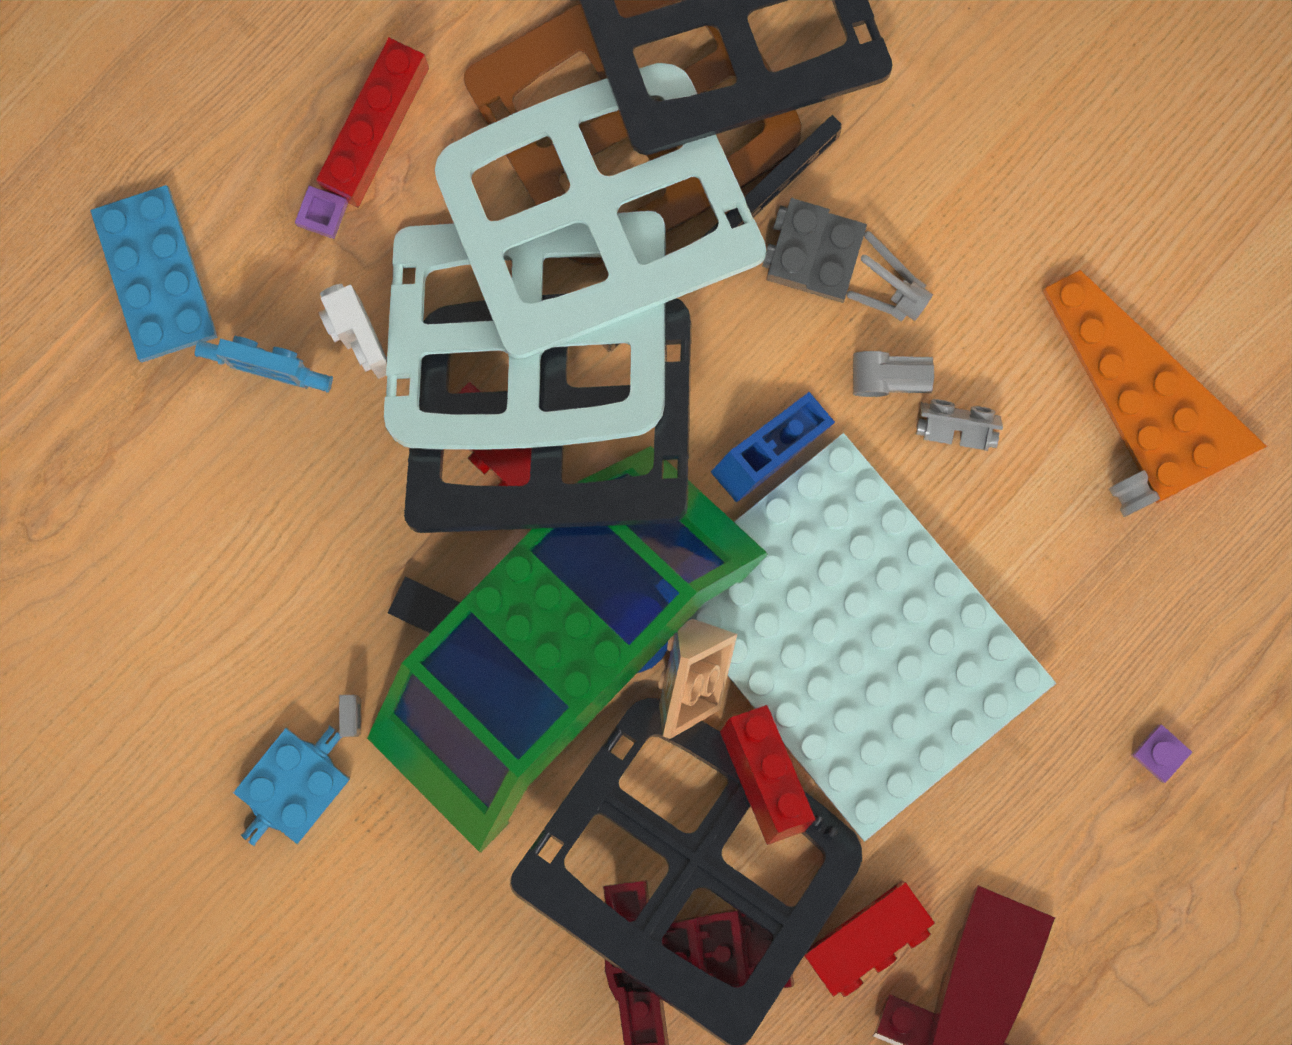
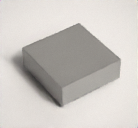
M339 695L340 737H359L361 735V698L357 695Z

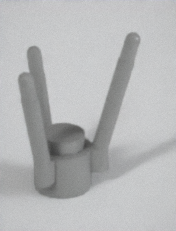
M866 231L864 237L905 280L902 282L869 256L862 255L861 261L897 289L890 299L896 303V306L854 291H848L847 297L891 314L901 322L906 316L915 321L927 306L933 294L925 289L927 285L915 278L870 231Z

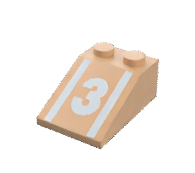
M691 619L668 640V651L671 654L668 666L663 670L659 680V689L662 690L659 708L663 737L671 739L720 710L737 638L736 633Z

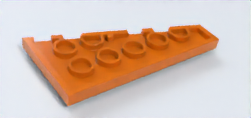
M1081 270L1043 289V294L1139 472L1146 471L1149 477L1147 483L1150 489L1156 491L1160 497L1156 503L1267 447Z

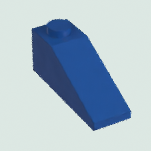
M808 392L730 450L710 472L737 503L829 429L835 421L813 395Z

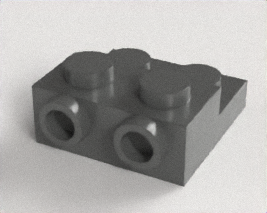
M791 198L788 208L780 205L773 228L781 231L777 246L768 244L766 257L763 261L762 267L769 269L767 281L844 303L867 224L831 214L828 208Z

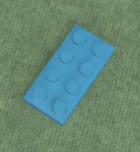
M165 185L90 210L138 360L143 363L194 346L199 339L206 342L218 338L170 188Z

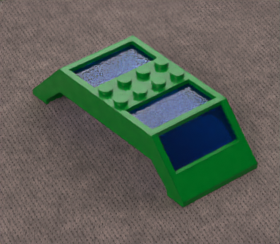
M650 446L577 483L617 480L646 475L653 468L654 448ZM664 460L663 479L677 478V469L667 460ZM689 480L687 512L681 520L674 523L531 529L401 663L367 739L481 853L510 823L508 821L526 789L536 777L705 602L737 582L740 584L768 553Z

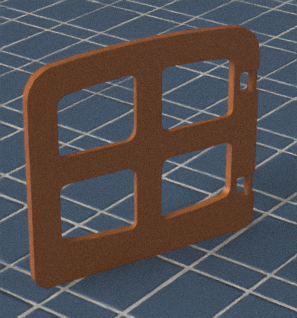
M685 0L614 1L620 16L629 18ZM579 3L472 64L464 73V83L487 124L490 125L497 122V119L488 105L500 99L509 115L517 113L518 111L513 104L515 95L537 78L578 52L586 54L601 80L607 77ZM706 26L717 44V49L683 69L691 79L697 94L706 92L729 78H736L720 33L712 26ZM761 54L766 69L772 72L763 55ZM619 110L602 115L580 128L592 157L617 142L628 138ZM796 110L764 119L765 128L763 132L727 157L740 189L779 164L797 148L801 139L802 124ZM534 141L506 154L535 206L566 193L559 182L560 176L565 171L553 144L542 148ZM673 147L646 156L651 161L679 149ZM690 177L667 186L665 195L632 212L654 211L660 214L664 220L667 233L710 209L711 205L700 180L696 177ZM568 257L580 265L595 266L604 263L602 257Z

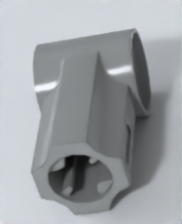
M863 351L853 354V395L882 397L889 395V393H932L933 357L890 356L889 353L881 351Z

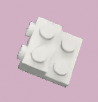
M337 284L323 290L320 296L325 310L319 312V315L328 334H331L334 342L341 340L347 349H353L359 364L363 366L365 372L372 369L378 379L386 376V355L362 301L351 284L343 287V284Z

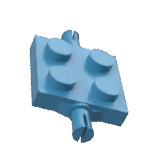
M234 336L233 341L220 338L218 345L200 339L196 344V357L199 356L217 361L220 365L225 363L232 369L305 389L308 387L315 388L329 393L332 386L333 376L310 371V368L303 365V360L296 358L297 353L284 348L273 347L271 353L257 347V342L240 336Z
M329 725L316 744L303 741L288 728H285L233 792L251 807L256 816L248 828L241 834L247 840L252 832L258 828L248 841L251 845L255 846L269 827L281 831L298 844L350 780L347 775L334 766L328 756L338 741L343 738L337 732L329 743H326L336 730Z

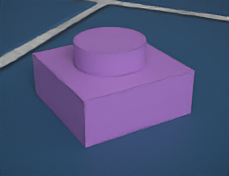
M308 186L295 224L300 228L335 239L348 201L346 198Z
M1157 725L1134 751L1132 756L1158 780L1166 783L1191 755L1192 751L1163 725Z

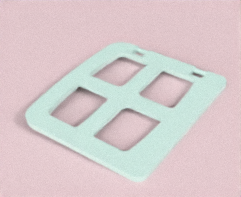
M656 63L639 68L647 92L653 100L664 101L697 94L686 72L673 64ZM606 78L514 113L448 145L441 152L435 165L436 180L508 355L516 359L527 358L756 267L763 262L766 257L765 241L751 215L745 197L716 134L683 144L679 150L612 176L602 175L595 165L579 124L618 110ZM548 136L553 142L570 182V188L567 193L499 221H489L472 183V174L477 169L497 158ZM690 177L698 178L719 222L717 229L694 243L649 264L643 265L638 263L617 216L620 206ZM738 208L744 224L732 229L724 212ZM574 223H584L587 225L608 271V278L603 282L559 297L532 304L523 302L518 295L504 261L503 255L505 251Z
M654 211L617 213L638 263L643 265L649 264L665 256L666 229L660 214ZM574 223L510 248L503 255L504 261H512V280L520 299L529 304L542 301L543 262L545 258L601 257L591 231L584 223ZM455 225L409 226L401 229L395 235L386 366L387 387L384 401L385 427L394 441L408 448L513 449L561 446L639 436L654 428L662 418L665 407V303L555 346L567 347L619 343L630 345V394L623 402L587 408L549 412L541 411L539 409L540 360L544 352L542 351L523 359H516L508 355L507 409L502 414L452 415L420 411L421 359L425 355L506 351L494 321L446 324L423 323L425 281L428 274L435 270L470 265ZM403 268H416L415 284H402ZM410 378L409 396H396L397 379Z

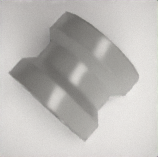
M1145 470L1109 488L1112 496L1118 497L1122 504L1120 511L1123 517L1160 499L1157 492L1150 489L1147 483L1149 477Z

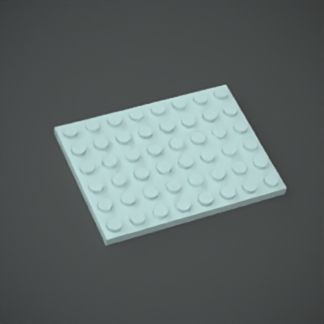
M844 433L734 521L768 555L740 584L737 582L705 602L689 619H695L737 634L728 677L754 709L768 705L784 745L864 842L1056 684L1053 678ZM702 547L674 571L689 584L722 564ZM664 579L655 586L668 604L679 594Z

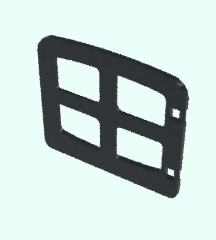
M579 0L630 144L636 152L643 155L664 151L886 81L891 75L892 59L874 20L875 16L869 1L832 0L847 39L845 44L807 61L777 72H770L766 69L748 23V16L755 10L788 0H685L629 18L620 16L614 0ZM866 24L872 41L860 44L853 27ZM703 26L716 28L720 33L735 73L736 83L688 97L664 101H655L650 98L633 54L634 49L638 46Z
M565 294L542 295V301ZM678 298L665 302V407L662 418L655 426L654 464L649 473L617 480L565 484L562 481L564 445L532 447L530 480L524 486L445 483L442 480L444 449L409 448L404 517L410 529L418 533L666 524L681 520L688 508L690 358L692 344V323L688 308ZM485 300L440 307L430 313L423 323L446 324L493 321ZM681 344L680 361L667 362V345ZM568 346L552 347L545 350L541 355L539 409L541 411L549 412L587 408L623 402L630 394V385L578 388L570 386L567 383ZM451 353L429 354L421 359L420 411L452 415L502 414L506 411L508 391L455 394L448 392ZM664 460H678L677 478L663 479Z
M646 698L636 702L626 711L512 873L510 887L519 899L725 1045H745L754 1035L858 873L862 862V847L857 835L847 825L804 791L816 820L802 834L822 852L823 863L795 906L785 905L723 860V846L750 808V803L720 731L700 721L671 739L663 737L659 708L660 698ZM622 735L634 743L623 760L611 753ZM651 737H659L679 747L720 772L727 779L725 789L695 832L684 833L623 791L619 786V779L644 743ZM598 814L605 816L655 851L668 864L666 876L637 919L632 922L626 920L588 890L566 869L564 864L565 857L591 819ZM550 837H552L563 846L552 862L548 863L538 854ZM706 888L767 930L772 936L771 944L745 984L741 987H732L707 974L662 945L664 934L695 889Z

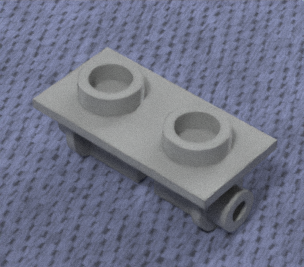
M940 399L931 400V404L921 402V416L927 418L926 420H918L916 435H922L923 440L952 444L954 431L958 430L962 431L960 446L988 451L989 447L997 448L999 432H994L993 429L1002 430L1003 424L1001 416L995 415L994 410L981 406H973L971 411L957 409L954 403Z

